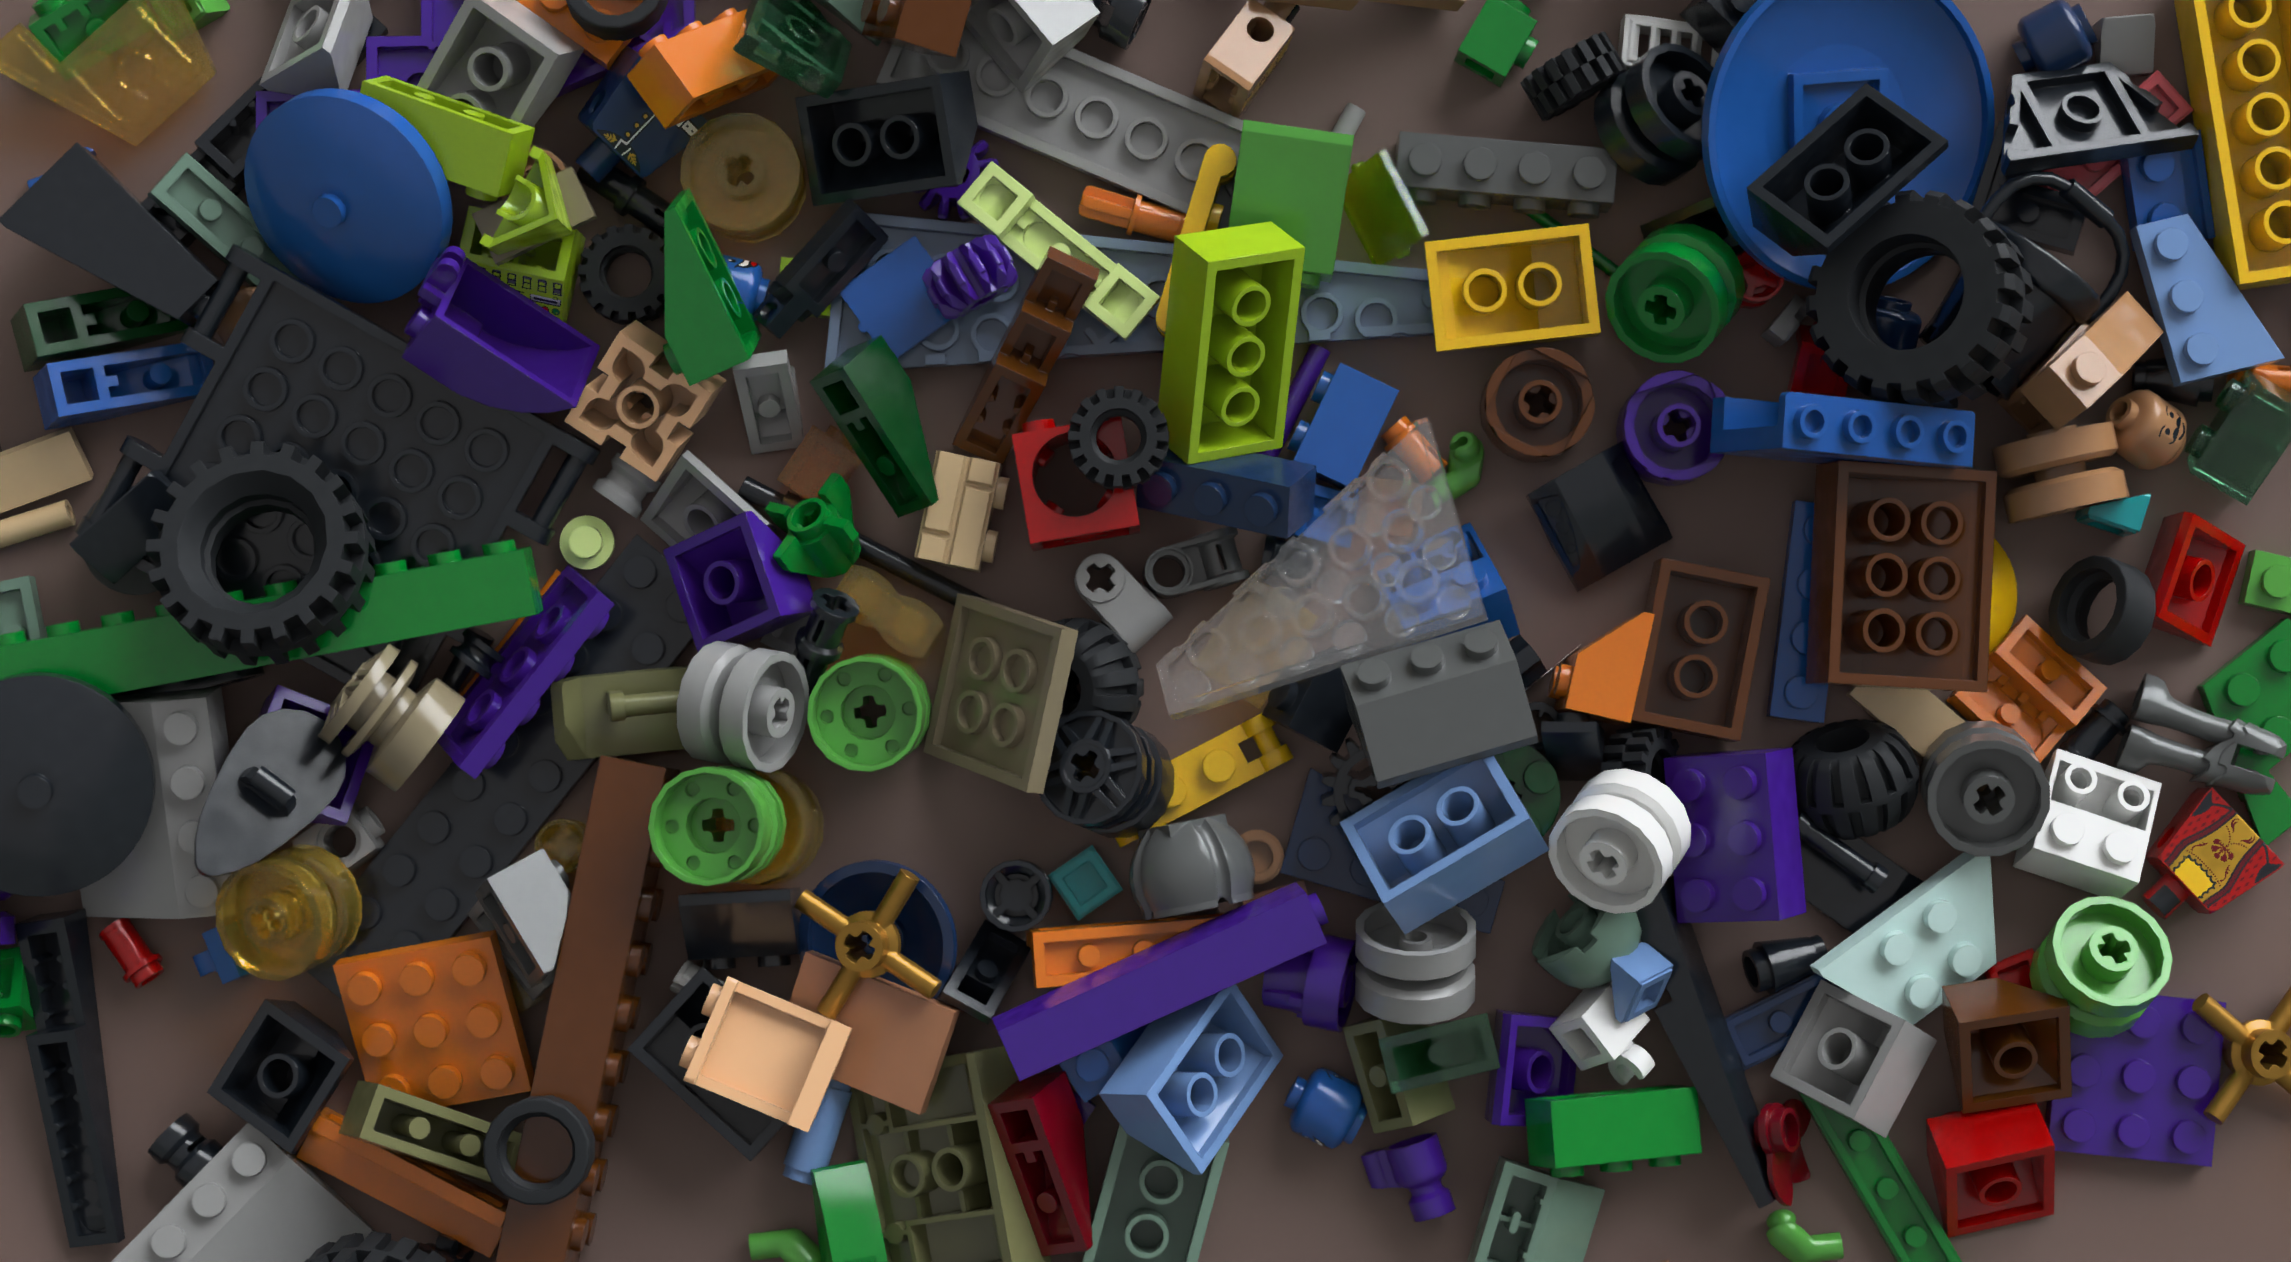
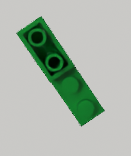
M862 1159L811 1169L818 1243L822 1262H888L879 1213L866 1161Z

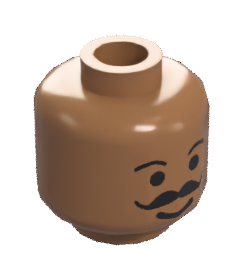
M2135 390L2115 400L2107 410L2105 422H2113L2119 447L2116 453L2138 469L2153 470L2166 466L2176 460L2182 453L2186 445L2187 429L2184 415L2150 390Z

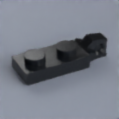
M848 198L775 278L776 281H773L768 289L769 294L752 315L779 339L797 320L803 322L812 314L818 318L889 240V236L855 202Z

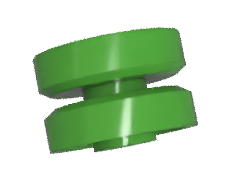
M2113 896L2087 897L2070 905L2055 923L2048 936L2033 954L2029 977L2033 990L2067 1000L2070 1006V1032L2088 1038L2113 1037L2130 1029L2165 986L2170 977L2173 958L2166 934L2154 917L2135 903Z

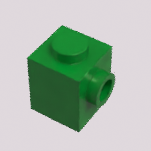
M1487 0L1460 45L1454 61L1501 87L1512 66L1516 65L1523 69L1535 50L1539 40L1533 38L1531 34L1538 21L1529 16L1531 10L1519 0Z

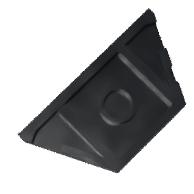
M2110 62L2076 66L2066 70L2012 75L2005 95L2001 171L2005 176L2193 149L2200 133L2189 122L2179 128L2160 114L2158 111L2163 102L2147 90L2134 85L2129 76Z

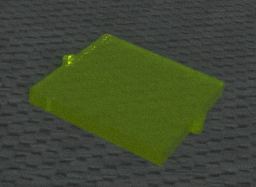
M1384 149L1377 152L1367 161H1360L1351 166L1352 172L1348 174L1343 206L1372 264L1386 265L1396 257L1401 259L1410 255L1409 248L1430 234L1387 150Z

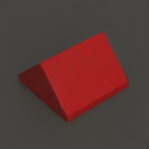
M2183 511L2164 517L2145 571V575L2148 576L2155 591L2156 613L2152 628L2211 647L2246 545L2195 513Z

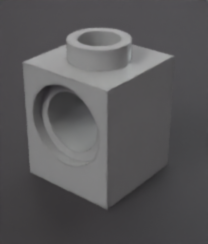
M357 803L353 805L348 823L345 826L354 832L356 845L352 853L346 857L338 854L333 846V836L342 827L339 825L316 823L291 841L322 886L337 884L377 856L386 845L380 837L386 832L377 815L368 806L361 809Z

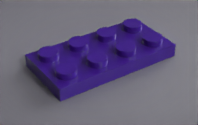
M570 565L565 567L541 597L544 611L537 615L527 616L498 651V653L505 657V660L502 664L495 663L492 665L491 673L493 675L489 680L479 675L463 695L465 702L437 741L455 764L474 779L479 776L483 769H489L498 762L505 750L506 740L518 725H525L533 718L540 706L541 696L553 682H558L567 675L574 664L576 652L587 639L597 636L608 622L609 611L615 604Z

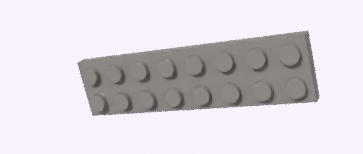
M964 26L956 58L921 54L892 45L876 81L877 84L969 70L978 129L1136 196L1137 194L1143 195V199L1185 214H1187L1207 149L1216 144H1225L1231 147L1237 158V170L1243 120L1074 48L1064 55L1028 90L1021 93L969 29ZM1236 174L1232 181L1220 186L1216 203L1225 207L1218 229L1228 228Z

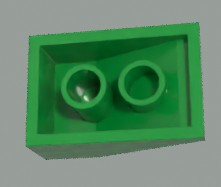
M687 188L678 193L664 212L665 338L668 343L663 345V350L673 372L676 375L683 373L689 386L749 360L762 334L739 294L731 271L690 188Z

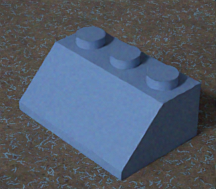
M1494 755L1412 779L1339 822L1382 903L1405 935L1550 850Z
M1235 984L1150 1022L1099 1095L1126 1134L1192 1174L1202 1175L1284 1055Z

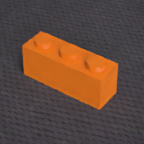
M759 4L737 12L732 7L719 14L706 25H703L700 21H695L683 28L675 37L668 39L665 34H661L651 39L639 50L638 55L641 57V60L627 74V78L663 127L667 129L769 87L797 55Z

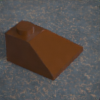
M1998 978L1942 986L1944 1034L1959 1105L1963 1114L2072 1097L2070 1006L2067 1000Z

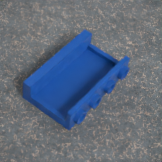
M1782 392L1779 396V402L1717 397L1713 398L1710 453L1815 464L1841 460L1942 468L1973 467L1975 413L1965 410L1800 392Z

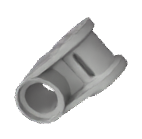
M1103 553L1090 555L1077 568L1074 584L1079 596L1101 618L1100 620L1104 625H1107L1128 643L1126 646L1131 653H1137L1173 619L1171 613L1142 583L1138 582L1111 555ZM1090 566L1098 571L1105 566L1109 568L1113 573L1108 579L1109 585L1112 587L1111 591L1106 592L1102 588H1098L1094 592L1089 590L1086 584L1091 577L1086 569Z

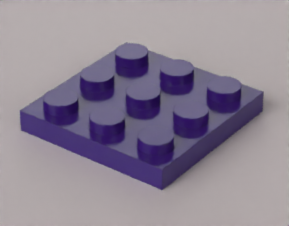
M2157 995L2130 1029L2113 1037L2088 1038L2070 1032L2072 1097L2049 1100L2046 1105L2045 1123L2055 1144V1151L2212 1167L2216 1123L2207 1118L2203 1112L2219 1090L2223 1036L2192 1010V1005L2196 999ZM2217 1001L2226 1009V1002Z

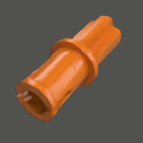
M1092 185L1086 186L1083 190L1078 207V214L1082 217L1127 229L1126 235L1131 236L1132 232H1137L1173 243L1174 236L1180 235L1186 217L1185 213L1142 200L1143 195L1137 194L1136 198Z

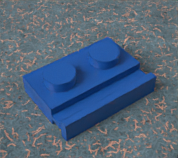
M2198 130L2200 135L2193 149L2120 159L2130 230L2137 225L2188 214L2205 239L2215 238L2201 130Z

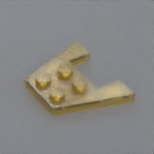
M129 0L62 62H59L21 22L0 40V73L134 146L142 142L217 73L183 0Z

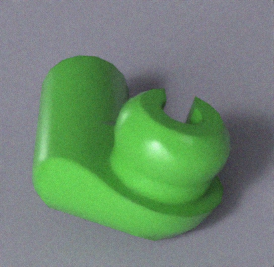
M1461 431L1452 437L1449 443L1450 452L1447 473L1423 487L1437 510L1470 491L1480 482L1485 452L1482 442L1471 432Z
M1787 1209L1773 1211L1767 1217L1766 1222L1769 1230L1766 1235L1770 1245L1791 1262H1822L1843 1259V1243L1840 1232L1809 1235L1801 1226L1796 1224V1215Z
M790 1228L749 1234V1249L752 1261L781 1258L784 1262H822L819 1246L799 1229Z

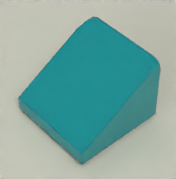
M2151 494L2090 506L2076 511L2074 519H2077L2079 523L2121 537L2136 534L2141 530Z

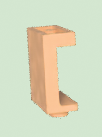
M729 976L723 986L713 983L701 1011V1014L710 1017L701 1038L691 1035L678 1065L687 1069L683 1081L702 1087L808 1133L853 1028Z

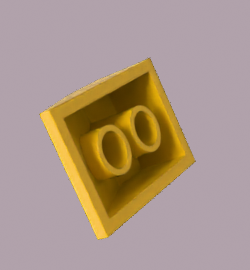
M1589 223L1424 242L1436 352L1595 337L1601 333Z

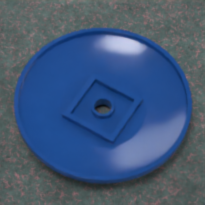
M1757 0L1739 20L1721 49L1709 80L1702 115V154L1707 183L1723 222L1745 252L1761 266L1793 284L1816 289V287L1808 282L1811 268L1814 265L1822 267L1826 255L1792 256L1754 228L1746 188L1865 83L1948 140L1949 148L1900 191L1915 190L1923 198H1925V194L1930 190L1946 193L1954 201L1962 199L1973 205L1994 139V94L1988 65L1977 36L1965 16L1951 0ZM1895 195L1888 201L1890 204L1896 203ZM1933 256L1922 257L1906 264L1889 279L1887 284L1909 275L1928 262Z

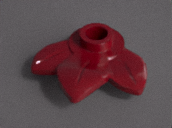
M1788 1099L1783 1104H1765L1761 1109L1760 1115L1755 1118L1753 1126L1755 1141L1766 1154L1767 1177L1770 1189L1778 1203L1783 1206L1792 1205V1183L1808 1180L1811 1175L1800 1144L1801 1137L1804 1136L1810 1123L1811 1115L1801 1101L1797 1099Z

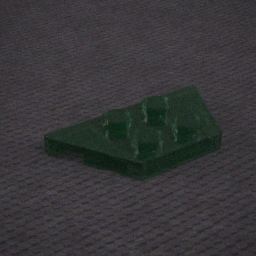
M751 0L733 46V50L738 54L798 84L804 90L814 92L825 99H828L841 84L852 44L836 27L825 19L821 11L810 0H800L799 2L795 0Z

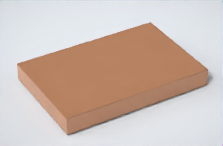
M814 950L805 952L789 1002L822 1015L818 1012L817 1006L842 967L840 961ZM879 976L873 978L861 977L839 1015L834 1020L853 1028L832 1079L918 1115L925 1113L960 1009L934 998L929 1000L919 992Z

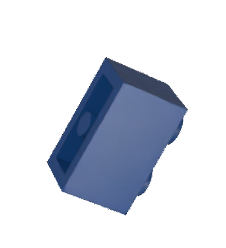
M1341 362L1334 375L1324 370L1310 399L1320 404L1311 424L1300 420L1287 447L1288 450L1296 453L1293 461L1316 465V478L1350 493L1399 390Z

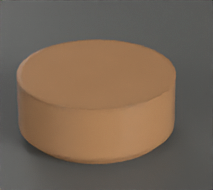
M1249 830L1242 833L1240 836L1246 842L1253 857L1255 867L1254 884H1263L1271 881L1280 872L1284 861V852L1280 842L1274 835L1263 830Z

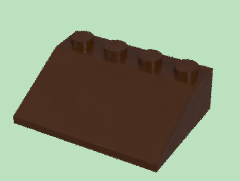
M1841 460L1816 465L1806 684L1987 692L1997 471Z

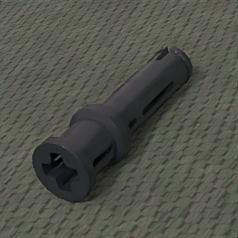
M832 588L815 590L810 599L812 612L807 624L800 627L795 636V645L798 651L796 658L805 670L809 686V696L819 677L825 673L828 664L834 663L842 655L844 645L841 640L848 624L853 623L857 619L860 612L859 605L852 597Z

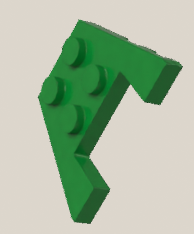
M2288 618L2280 619L2197 686L2208 714L2232 721L2239 718L2246 723L2250 722L2273 732L2287 744L2284 758L2291 753V620ZM2240 748L2235 766L2256 770L2260 774L2274 779L2269 770L2282 759L2256 755L2252 753L2253 751ZM2277 781L2270 795H2249L2237 792L2240 802H2244L2253 825L2251 829L2266 845H2269L2291 827V798Z

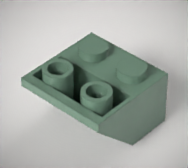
M1499 1156L1467 1261L1583 1262L1605 1189L1569 1177H1551L1550 1171Z

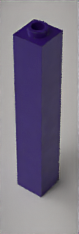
M1294 882L992 1017V1020L1019 1081H1022L1326 944L1327 941L1320 926L1329 923L1317 894L1314 892L1307 895L1300 885Z

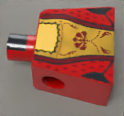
M2213 787L2197 788L2191 793L2147 852L2145 858L2162 877L2141 897L2148 907L2164 920L2185 901L2197 913L2211 914L2278 871L2284 863Z

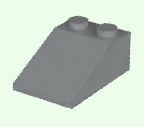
M464 0L417 86L534 127L561 91L584 48L517 0Z

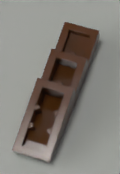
M1049 247L977 388L952 445L985 460L1001 463V465L1004 463L1013 446L1011 434L1021 432L1022 424L1026 423L1042 394L1048 375L1071 335L1074 321L1098 279L1100 269L1056 248Z

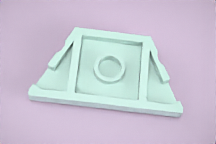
M1963 852L1811 964L1810 967L1813 972L1851 994L1906 1020L1912 1025L1916 1024L1943 1004L1942 986L1972 982L1997 963L1991 857H1976Z

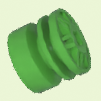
M867 653L837 662L819 677L809 696L807 722L814 743L829 760L848 770L873 772L896 764L920 746L929 728L932 703L926 683L911 665L892 655ZM869 695L874 696V701L877 705H885L886 714L877 718V725H872L871 718L869 716H861L860 707L869 703Z
M711 766L684 771L663 786L652 804L648 830L652 849L667 871L686 883L712 886L752 878L771 865L783 846L787 822L782 800L769 781L750 769L734 766ZM723 817L733 819L734 830L725 832V830L717 829L716 819Z

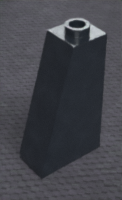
M78 142L0 217V223L5 228L186 325L192 326L198 320L220 280L102 162Z

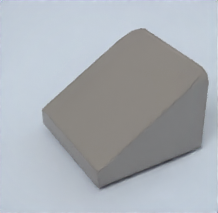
M2155 14L2114 16L2098 20L2092 26L2099 41L2094 44L2096 64L2110 62L2127 76L2152 74L2154 68Z

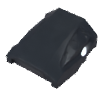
M1622 441L1526 496L1552 549L1577 592L1673 538L1637 471L1628 461Z

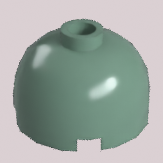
M1570 893L1568 897L1575 903L1561 919H1559L1555 908L1546 917L1536 934L1532 946V955L1538 959L1537 962L1544 970L1567 986L1578 989L1603 986L1611 982L1610 965L1612 958L1631 954L1640 943L1642 930L1637 913L1613 914L1595 909Z

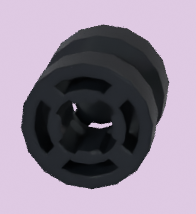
M185 1113L155 1140L147 1153L157 1163L168 1164L175 1171V1180L184 1188L223 1146L216 1139H206L199 1132V1123L189 1113Z

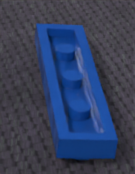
M1795 500L1792 502L1766 717L1824 723L1828 685L1806 684L1814 503Z

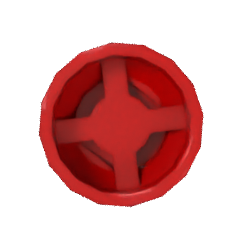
M1744 251L1737 256L1743 268L1744 282L1746 283L1740 308L1753 309L1763 306L1778 294L1784 284V279L1761 266Z

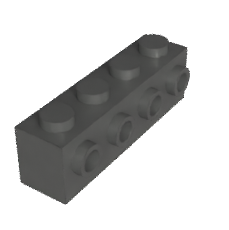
M1400 131L1395 145L1392 196L1404 197L1405 203L1420 206L1436 205L1437 200L1458 201V207L1470 210L1491 209V204L1513 206L1512 211L1521 214H1544L1546 208L1567 210V216L1573 218L1595 219L1599 218L1600 213H1607L1614 204L1617 163L1611 158L1606 148Z

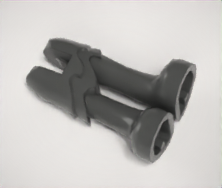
M2146 673L2138 687L2130 719L2177 730L2215 744L2200 750L2160 736L2148 729L2129 724L2126 728L2127 732L2121 738L2113 767L2136 774L2147 765L2165 766L2193 774L2194 776L2189 782L2205 783V787H2221L2249 795H2270L2276 782L2275 779L2262 775L2256 770L2237 767L2235 763L2240 748L2253 751L2252 753L2256 755H2265L2283 760L2287 744L2278 735L2253 723H2246L2239 718L2233 721L2220 718L2183 704L2170 695L2164 680Z

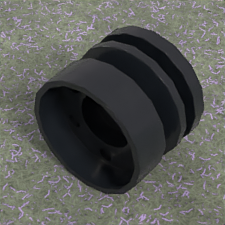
M1101 710L1078 711L1059 720L1044 792L1039 794L1041 801L1055 816L1108 838H1130L1137 835L1139 830L1151 828L1165 813L1174 792V767L1167 749L1153 734ZM1094 764L1100 769L1096 777L1090 771Z

